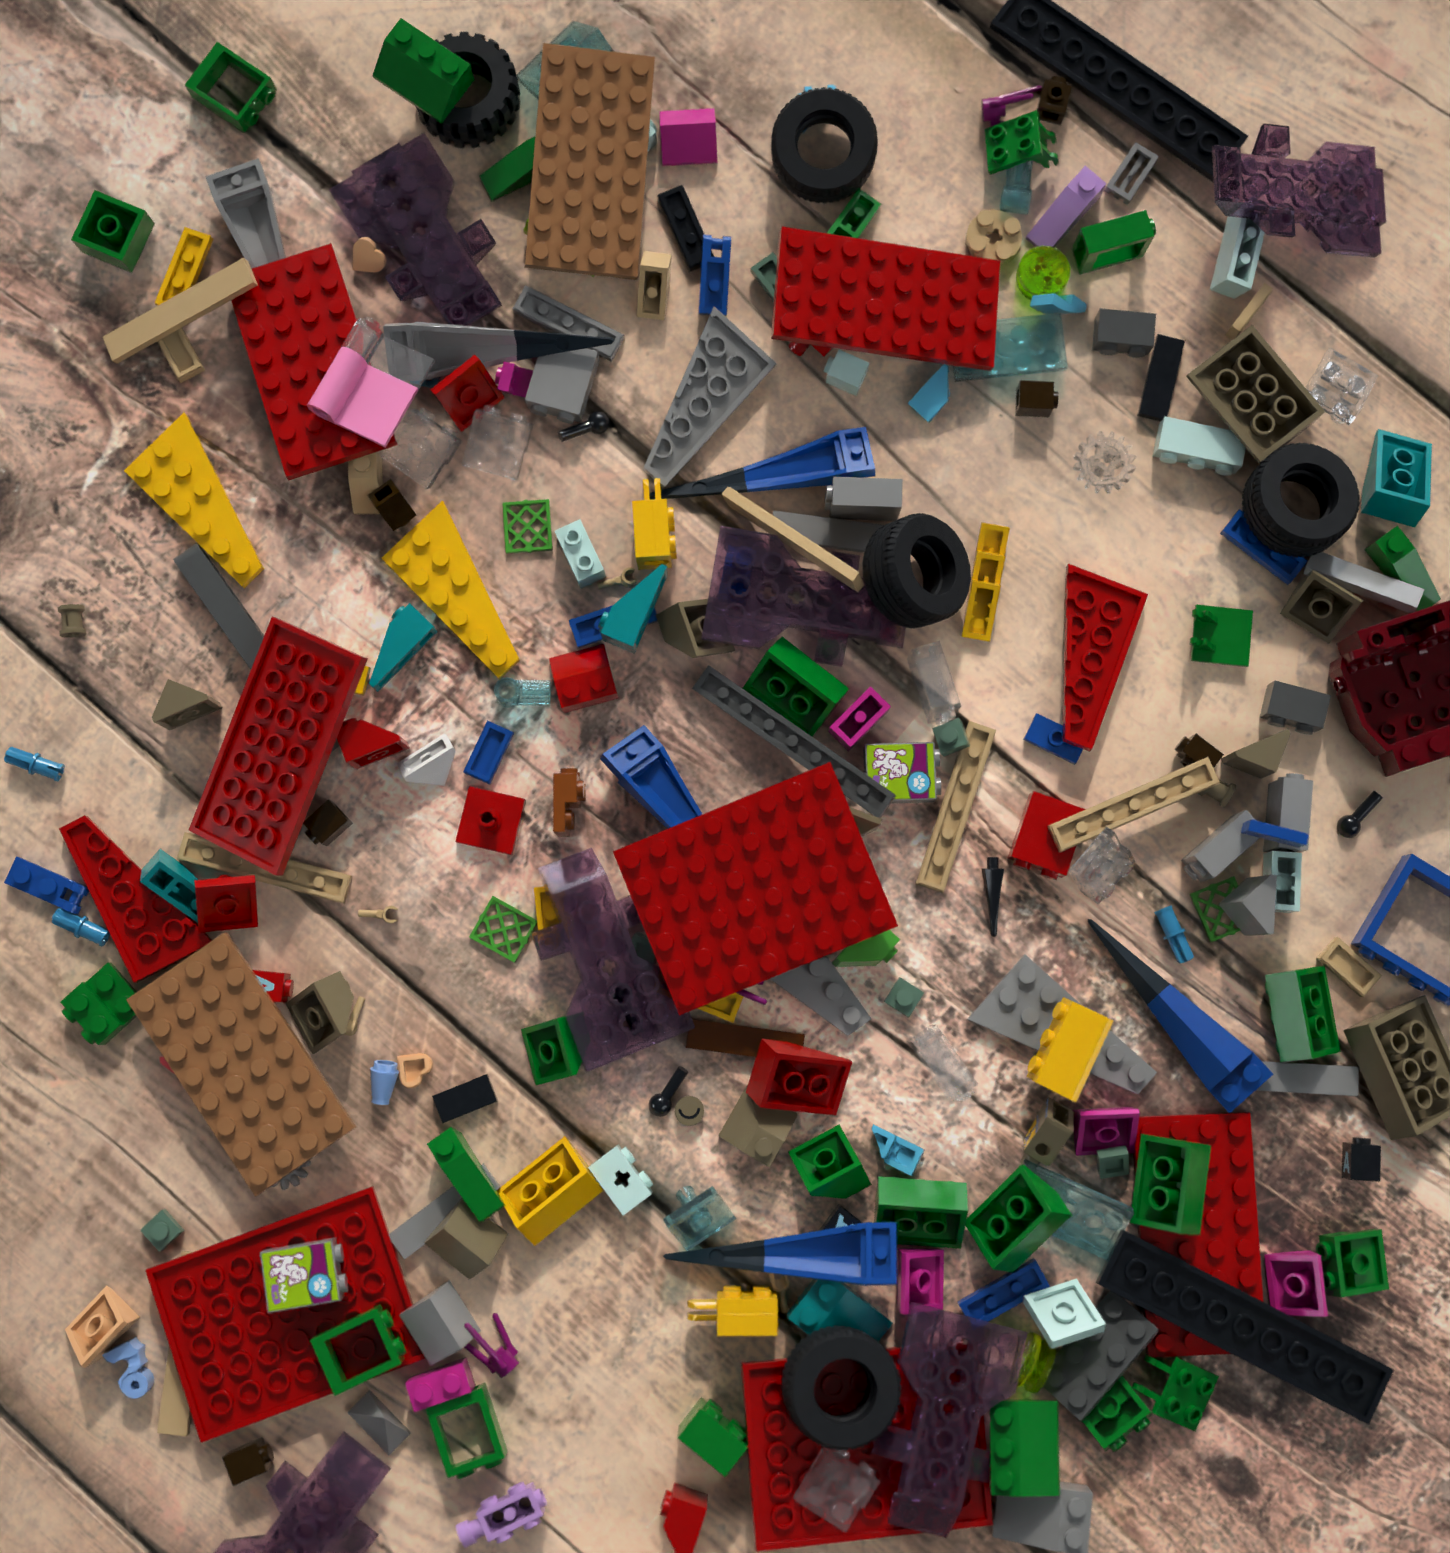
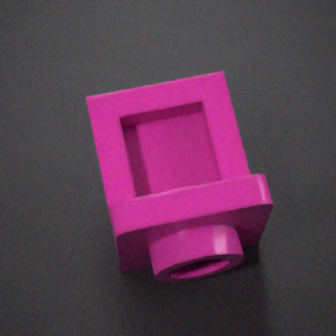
M504 361L502 368L498 367L495 384H498V390L503 393L526 398L533 370L518 367L516 364Z

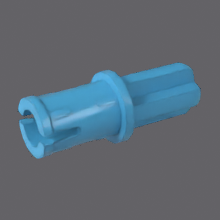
M10 747L4 757L6 763L28 770V773L31 775L37 773L54 779L57 782L62 777L59 773L63 774L65 769L64 764L42 758L40 753L34 755L14 747Z
M1170 905L1154 913L1164 931L1165 936L1163 938L1168 940L1179 964L1185 963L1194 958V955L1183 933L1186 930L1181 928L1172 909L1173 907Z
M58 908L52 916L53 924L74 933L76 938L81 936L102 947L110 937L108 929L89 921L87 916L79 917L62 908Z

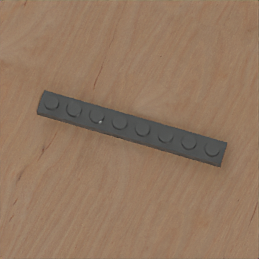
M707 666L693 686V690L808 770L831 762L844 795L875 817L881 818L896 797L887 788L711 666Z

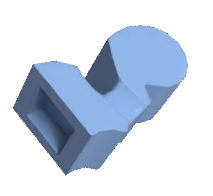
M137 1336L102 1354L106 1361L113 1364L121 1359L127 1360L129 1364L128 1369L121 1376L118 1384L122 1392L129 1398L136 1399L142 1397L154 1385L153 1373L144 1367L148 1362L145 1355V1344L141 1343Z

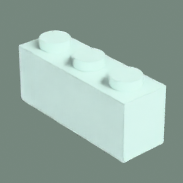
M1244 202L1228 213L1210 290L1232 299L1251 290L1270 211Z
M1165 416L1158 426L1153 457L1160 458V461L1164 463L1174 464L1181 462L1186 463L1192 469L1201 470L1205 467L1214 469L1220 475H1232V473L1235 474L1242 467L1246 448L1231 430Z

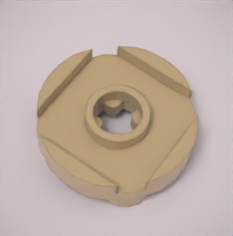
M982 210L969 224L965 238L966 246L969 248L972 256L1000 260V266H1002V263L1014 259L1022 243L1021 224L1018 219L1013 218L1004 211ZM997 233L998 237L1001 238V241H996L995 244H991L990 238L986 236L988 234Z

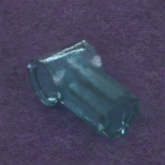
M1032 160L1007 169L1006 183L1003 186L1000 211L1028 215L1032 189H1029Z
M505 677L498 680L495 684L494 693L496 701L503 707L551 706V680H514ZM507 686L515 689L514 696L509 699L500 696L501 689Z

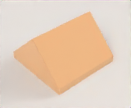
M108 1286L65 1329L78 1361L84 1368L98 1362L103 1357L102 1354L107 1352L140 1318Z

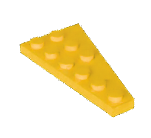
M185 412L182 413L124 471L245 589L264 570V567L188 415Z
M442 500L381 559L500 680L520 659Z

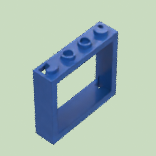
M1413 854L1404 855L1395 867L1351 944L1359 948L1358 952L1363 954V957L1372 961L1374 958L1384 964L1383 969L1396 976H1399V974L1409 979V985L1420 991L1428 990L1434 994L1433 999L1435 1001L1442 1002L1449 1007L1450 987L1372 940L1410 874L1450 898V876Z

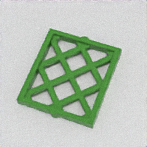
M549 499L503 503L506 554L553 550ZM542 504L543 507L537 513L530 508L531 505ZM511 506H523L518 514H515L510 509ZM545 509L547 522L542 517H540V515L545 511ZM526 510L534 516L528 523L520 518ZM507 512L514 517L509 524ZM537 519L544 524L539 532L531 527ZM517 520L525 526L519 534L511 528ZM546 529L548 530V541L541 536ZM527 530H530L535 535L529 543L521 537ZM509 532L515 536V538L512 540L510 544ZM538 538L546 544L544 547H533L532 545ZM518 540L526 545L525 548L514 549L513 546Z
M1234 876L1216 884H1210L1208 887L1190 894L1210 942L1228 935H1234L1241 930L1240 928L1236 929L1233 927L1234 922L1232 920L1229 925L1220 922L1224 910L1212 903L1215 893L1227 897L1233 887L1234 889L1238 887ZM1224 883L1230 884L1227 893L1217 890L1218 886ZM1204 891H1211L1208 901L1198 897ZM1198 901L1201 902V903H1203V904H1206L1203 913H1202V910H1201V908H1200V906H1199ZM1210 907L1219 910L1216 920L1206 916ZM1206 920L1214 923L1211 931ZM1218 925L1227 929L1226 933L1222 935H1214Z
M492 896L484 912L479 916V920L469 937L515 963L523 947L528 943V939L537 925V920ZM495 904L497 914L488 917V910L491 905ZM499 904L507 907L510 911L501 913ZM513 914L515 924L505 927L503 916ZM517 914L523 916L528 920L519 923ZM499 918L501 928L491 931L489 920ZM485 922L487 932L477 934L480 924ZM530 924L531 928L527 935L522 936L520 926ZM516 928L519 938L509 940L506 930ZM503 932L505 942L495 944L492 934ZM489 935L491 945L479 938ZM520 941L521 946L517 953L512 954L510 944ZM506 945L509 955L497 948Z

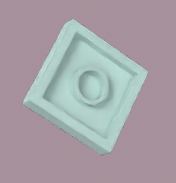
M1077 1279L1024 1295L1023 1304L1051 1349L1105 1331L1106 1323Z

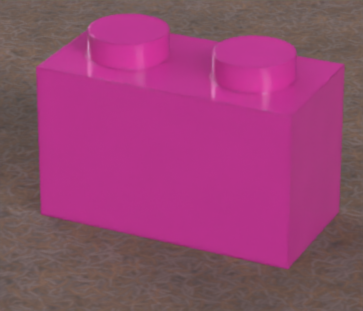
M870 686L830 726L828 732L849 752L890 710L891 706Z
M467 1357L411 1376L405 1383L414 1412L468 1394L476 1386Z

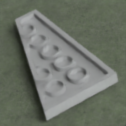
M1023 955L967 1020L1038 1051L1041 1046V1035L1049 1028L1053 1020L1052 1012L1056 1004L1061 1002L1063 997L1078 1004L1080 1003L1027 955ZM1110 1030L1090 1072L1092 1075L1135 1094H1139L1157 1073Z
M827 956L770 978L847 1036L872 1019Z

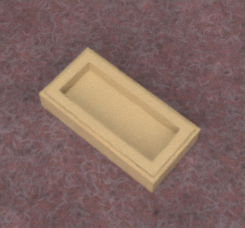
M1264 283L1229 328L1225 336L1231 340L1236 338L1271 294L1273 288Z
M183 328L157 341L180 383L205 371Z
M1334 937L1316 958L1360 997H1364L1382 976L1339 937Z

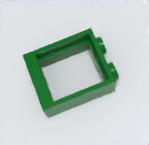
M216 42L185 83V87L193 99L244 133L249 127L255 125L259 118V113L265 105H269L273 101L277 91L270 76L219 42ZM228 66L259 86L238 115L207 95Z
M1144 210L1082 227L1072 247L1079 275L1144 257L1156 235L1155 223L1152 218L1149 219L1147 211Z
M381 1304L315 1335L310 1340L334 1396L402 1364L405 1360L403 1356L406 1354L405 1346L400 1337L395 1338L391 1329L394 1326L391 1314L388 1309L383 1310ZM373 1318L391 1359L347 1380L330 1339Z
M486 1382L475 1386L472 1392L425 1408L447 1478L456 1475L457 1479H462L472 1475L475 1468L484 1465L485 1469H490L503 1463L502 1459L505 1458L508 1450ZM479 1402L494 1450L455 1464L440 1415Z

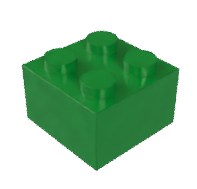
M94 190L71 240L82 253L132 273L155 223L145 210Z
M701 1397L679 1425L677 1438L726 1477L748 1448L747 1435L744 1433L746 1428L736 1419L732 1418L729 1421L721 1414L723 1409L711 1399L706 1402Z

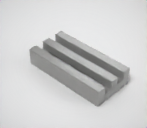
M1135 142L1104 191L1107 193L1112 192L1115 194V198L1123 199V203L1128 205L1157 162L1159 156ZM1136 152L1141 154L1118 188L1115 186L1116 182ZM1145 158L1149 159V163L1129 193H1126L1124 191Z

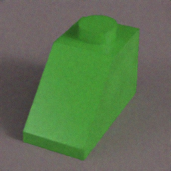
M885 931L844 948L832 964L835 967L876 966L882 960L887 963L897 953L898 950L894 946L900 939L892 931Z

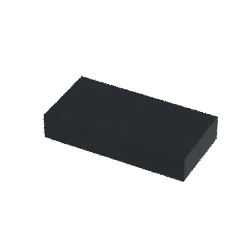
M488 1074L432 1096L442 1124L498 1101Z

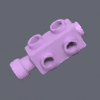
M520 1482L507 1490L508 1494L500 1498L493 1495L480 1503L481 1507L476 1512V1519L472 1521L467 1519L456 1525L458 1537L464 1548L477 1543V1539L484 1535L488 1542L496 1539L497 1543H501L514 1535L512 1530L522 1525L524 1530L538 1525L541 1522L539 1517L544 1515V1506L547 1505L541 1488L536 1489L533 1482L527 1485L524 1482ZM522 1498H528L531 1505L528 1507L522 1506L520 1503ZM501 1511L504 1518L497 1520L494 1518L493 1513Z

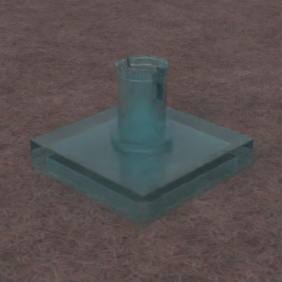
M684 1186L683 1189L688 1197L681 1190H678L676 1198L682 1206L663 1218L667 1228L686 1251H689L736 1219L732 1210L713 1186L698 1196L695 1194L692 1186Z

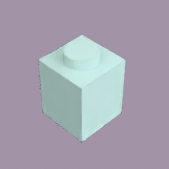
M838 349L835 358L830 356L825 365L824 372L827 373L826 383L857 396L868 372L869 362Z

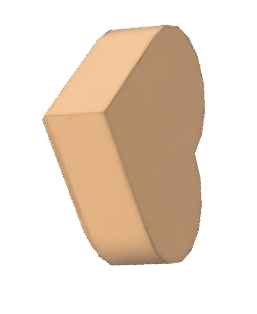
M359 238L353 246L352 270L373 273L381 271L387 261L385 254L381 250L376 249L374 241L370 238Z
M425 1053L397 1056L399 1079L406 1088L418 1087L423 1081V1075L428 1074L433 1068L432 1058Z

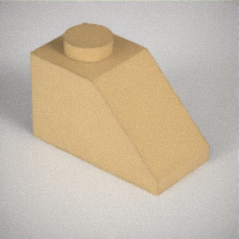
M644 251L639 272L637 317L657 320L665 319L672 254Z
M378 452L348 461V480L354 515L380 514L368 497V494L382 485V458Z

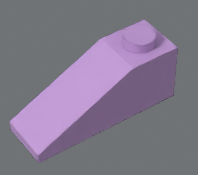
M1085 166L1065 187L1025 239L1047 256L1101 197L1107 183Z

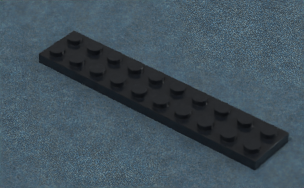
M1007 0L991 21L989 28L1060 77L1065 78L1074 87L1213 183L1217 181L1249 137L1052 0Z
M1121 1229L1096 1281L1098 1285L1368 1425L1394 1372V1369Z

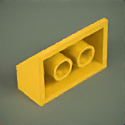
M1063 997L1061 1002H1058L1053 1009V1020L1049 1028L1041 1035V1046L1037 1054L1029 1061L1026 1077L1077 1102L1114 1020Z
M565 1136L497 1190L506 1205L504 1207L514 1225L534 1246L604 1191L589 1170L588 1164Z

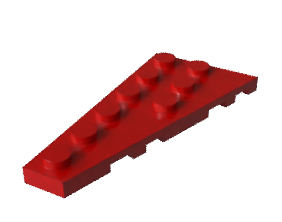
M1071 564L1066 566L1063 742L1090 752L1094 746L1148 594Z
M84 815L59 828L134 983H138L181 961L213 941L205 932L199 933L198 925L189 916L140 882L142 869L88 816Z

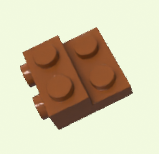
M562 768L560 773H553V832L558 837H570V830L575 829V814L572 813L570 808H581V801H586V784H584V781H581L580 772L576 768Z

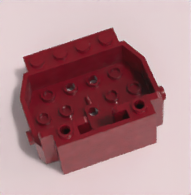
M1450 600L1358 630L1336 643L1341 657L1330 663V680L1349 731L1374 757L1378 756L1385 777L1450 756ZM1436 616L1440 620L1438 623L1407 636L1404 635L1402 630L1403 627ZM1379 636L1381 643L1379 645L1374 644L1372 641L1373 637ZM1410 673H1414L1416 675V682L1410 680ZM1439 708L1444 710V718H1441L1438 715ZM1412 717L1418 720L1417 727L1411 724Z

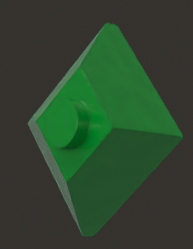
M583 1012L521 1029L536 1086L577 1075L591 1040Z
M840 1124L788 1151L810 1196L847 1199L872 1185Z

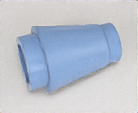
M388 1060L374 1061L373 1067L370 1068L372 1103L378 1105L389 1104L399 1074L396 1062Z

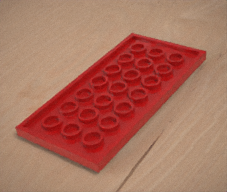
M782 226L779 231L771 339L991 371L994 368L1000 260Z
M330 243L252 268L258 286L232 299L231 302L288 481L397 446L394 434L385 448L317 416L307 407L308 402L341 347L354 350L366 360L368 365L372 366L332 244Z
M271 617L189 831L274 875L283 876L368 659L282 619Z
M1250 1112L1139 1116L1133 1153L1135 1177L1141 1134L1211 1145L1200 1235L1179 1234L1138 1225L1139 1238L1263 1302ZM1143 1308L1144 1317L1160 1330L1146 1347V1354L1148 1356L1174 1357L1231 1354Z

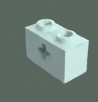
M581 519L555 530L557 540L580 589L606 577L604 568Z
M1270 851L1263 854V876L1277 875L1275 912L1293 913L1300 911L1302 853Z
M616 1145L588 1168L620 1213L625 1215L652 1194L653 1191L650 1187L653 1183L644 1171L639 1173L632 1163L636 1159L626 1146L621 1149L619 1145ZM620 1170L622 1174L626 1172L630 1174L627 1186L624 1182L620 1184L616 1182L618 1178L617 1171Z

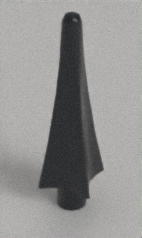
M987 857V868H982L989 909L990 934L992 937L997 936L998 909L1004 869L999 868V857Z

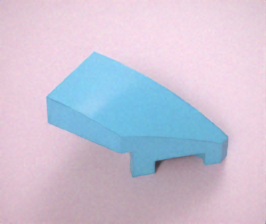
M1055 293L1034 295L1030 303V307L1045 314L1083 313L1086 311L1087 306L1085 302L1074 294L1058 296Z
M945 364L908 402L927 422H931L949 401V366Z
M873 1125L872 1131L884 1162L913 1176L925 1149Z

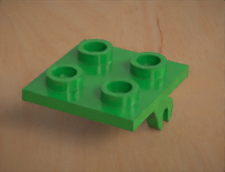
M1037 110L985 129L987 163L990 175L1031 160L1043 165L1045 168H1049L1048 161L1050 160L1055 165H1058V155L1046 148L1047 139H1050L1052 144L1056 143V134L1048 131L1040 123Z
M1196 604L1195 609L1192 610V617H1194L1193 637L1190 638L1189 643L1192 645L1191 661L1248 667L1253 610Z
M1146 1354L1144 1360L1169 1373V1379L1161 1395L1136 1382H1133L1132 1388L1156 1401L1151 1413L1196 1431L1219 1376L1175 1357L1172 1366H1169Z

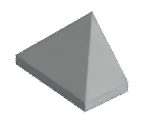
M370 1390L348 1411V1414L388 1455L411 1433Z

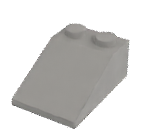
M1060 1482V1496L1014 1497L996 1495L992 1536L1056 1552L1088 1553L1093 1492L1087 1484Z

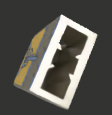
M1049 1097L1047 1098L1025 1135L1023 1147L1025 1154L1020 1160L1021 1165H1025L1034 1172L1040 1163L1046 1166L1052 1164L1073 1133L1074 1111Z

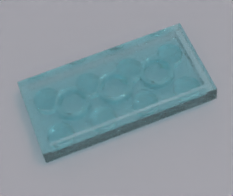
M1061 313L997 319L994 368L991 371L953 366L955 382L1066 371L1068 365Z
M1024 1159L1022 1165H1025L1057 1191L1072 1214L1052 1236L1107 1260L1122 1229L1125 1230L1134 1214V1208Z

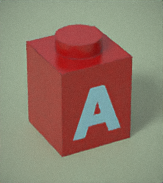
M253 970L273 1002L287 1003L288 997H292L294 981L290 980L291 974Z

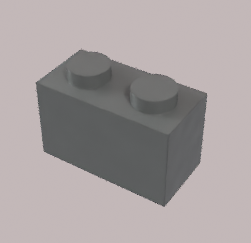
M1100 308L1095 317L1092 350L1100 351L1104 355L1128 353V356L1133 358L1149 355L1154 347L1156 314Z
M1275 680L1267 685L1259 718L1267 719V723L1272 726L1284 727L1289 725L1296 727V732L1312 735L1313 732H1317L1324 727L1331 695Z

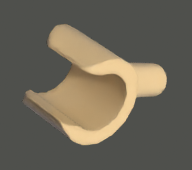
M631 567L626 568L621 576L597 583L598 589L621 584L627 588L633 587L637 579L628 581L624 576L634 573L635 569Z
M388 906L384 910H359L358 916L384 919V921L391 924L397 920H388L385 914L389 909L398 910V908Z
M358 997L348 1020L346 1033L343 1035L352 1036L356 1033L358 1015L365 998Z
M769 1273L772 1287L779 1296L781 1312L787 1313L789 1310L786 1289L789 1287V1279L787 1275H783L781 1279L776 1280L774 1275Z

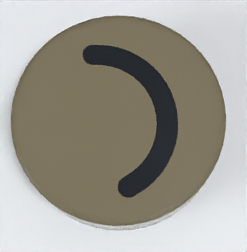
M685 1096L677 1102L675 1116L681 1124L693 1126L703 1118L704 1106L698 1098Z

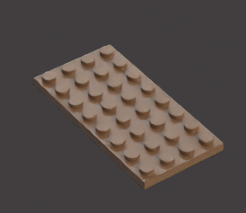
M543 43L525 268L637 280L655 57Z
M224 932L126 999L255 1197L356 1128L351 1117L228 933Z

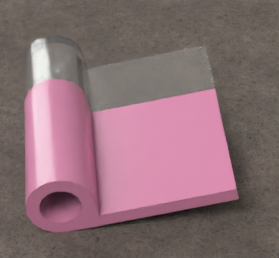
M365 317V319L358 318L308 402L307 407L317 416L386 448L435 360L385 337L380 329V324L370 317Z

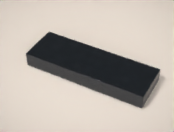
M682 184L658 194L657 199L688 270L691 272L701 268L702 237L704 232Z
M1160 334L1156 336L1137 416L1160 422L1165 416L1167 417L1185 340Z

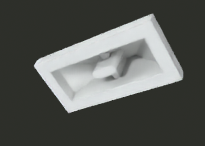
M444 733L399 761L397 765L406 782L445 786L456 751L448 736Z

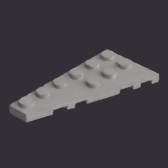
M715 306L712 309L643 468L653 479L660 478V484L663 488L670 483L777 364Z

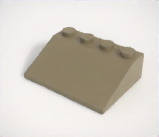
M1253 325L1186 376L1258 463H1261L1274 450L1283 447L1298 436L1325 412Z
M1425 995L1367 1018L1343 1030L1391 1140L1417 1136L1450 1117V1050Z

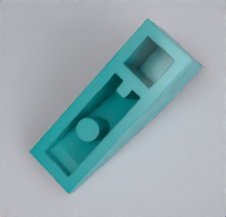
M410 603L406 607L401 606L391 617L393 620L389 623L369 682L377 692L438 632Z
M159 849L142 868L140 882L198 923L194 880L199 879L183 864L162 849Z

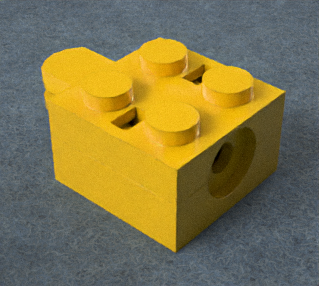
M654 478L655 499L650 500L649 479H643L644 500L632 501L635 555L638 570L656 569L661 564L666 565L667 568H672L671 559H677L675 535L670 536V532L675 531L673 507L668 508L667 499L661 498L660 478Z
M736 1285L723 1286V1291H717V1299H691L687 1301L688 1308L717 1309V1311H692L687 1313V1319L691 1321H717V1336H778V1298L776 1291H771V1286H753V1291H741V1286Z

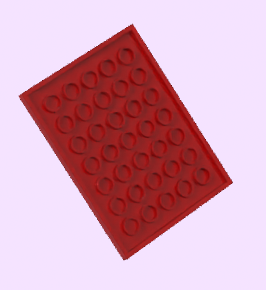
M831 762L613 851L679 1016L898 927Z
M374 1186L145 1270L201 1443L333 1394L310 1340L315 1335L380 1304L383 1310L388 1309L394 1322V1326L391 1329L395 1338H401L406 1354L403 1355L405 1360L402 1364L375 1377L426 1359L399 1314L414 1304L394 1245L391 1242L390 1233ZM336 1237L337 1244H342L344 1261L340 1262L341 1274H346L348 1281V1292H344V1298L330 1303L268 1313L260 1252L265 1249ZM373 1318L330 1339L347 1380L391 1359Z
M972 1339L885 1348L889 1355L892 1356L901 1380V1397L899 1398L898 1411L895 1413L896 1416L892 1419L891 1425H888L887 1430L883 1431L882 1435L876 1438L877 1440L871 1441L867 1446L857 1447L854 1450H836L835 1448L833 1450L828 1447H822L821 1444L818 1445L810 1440L790 1418L783 1402V1391L781 1390V1377H783L782 1372L785 1368V1362L787 1363L788 1361L787 1358L741 1362L755 1551L760 1552L993 1525L977 1341ZM846 1358L835 1360L826 1365L819 1373L814 1385V1398L818 1406L830 1415H842L855 1409L861 1403L866 1393L867 1376L865 1371L857 1362Z

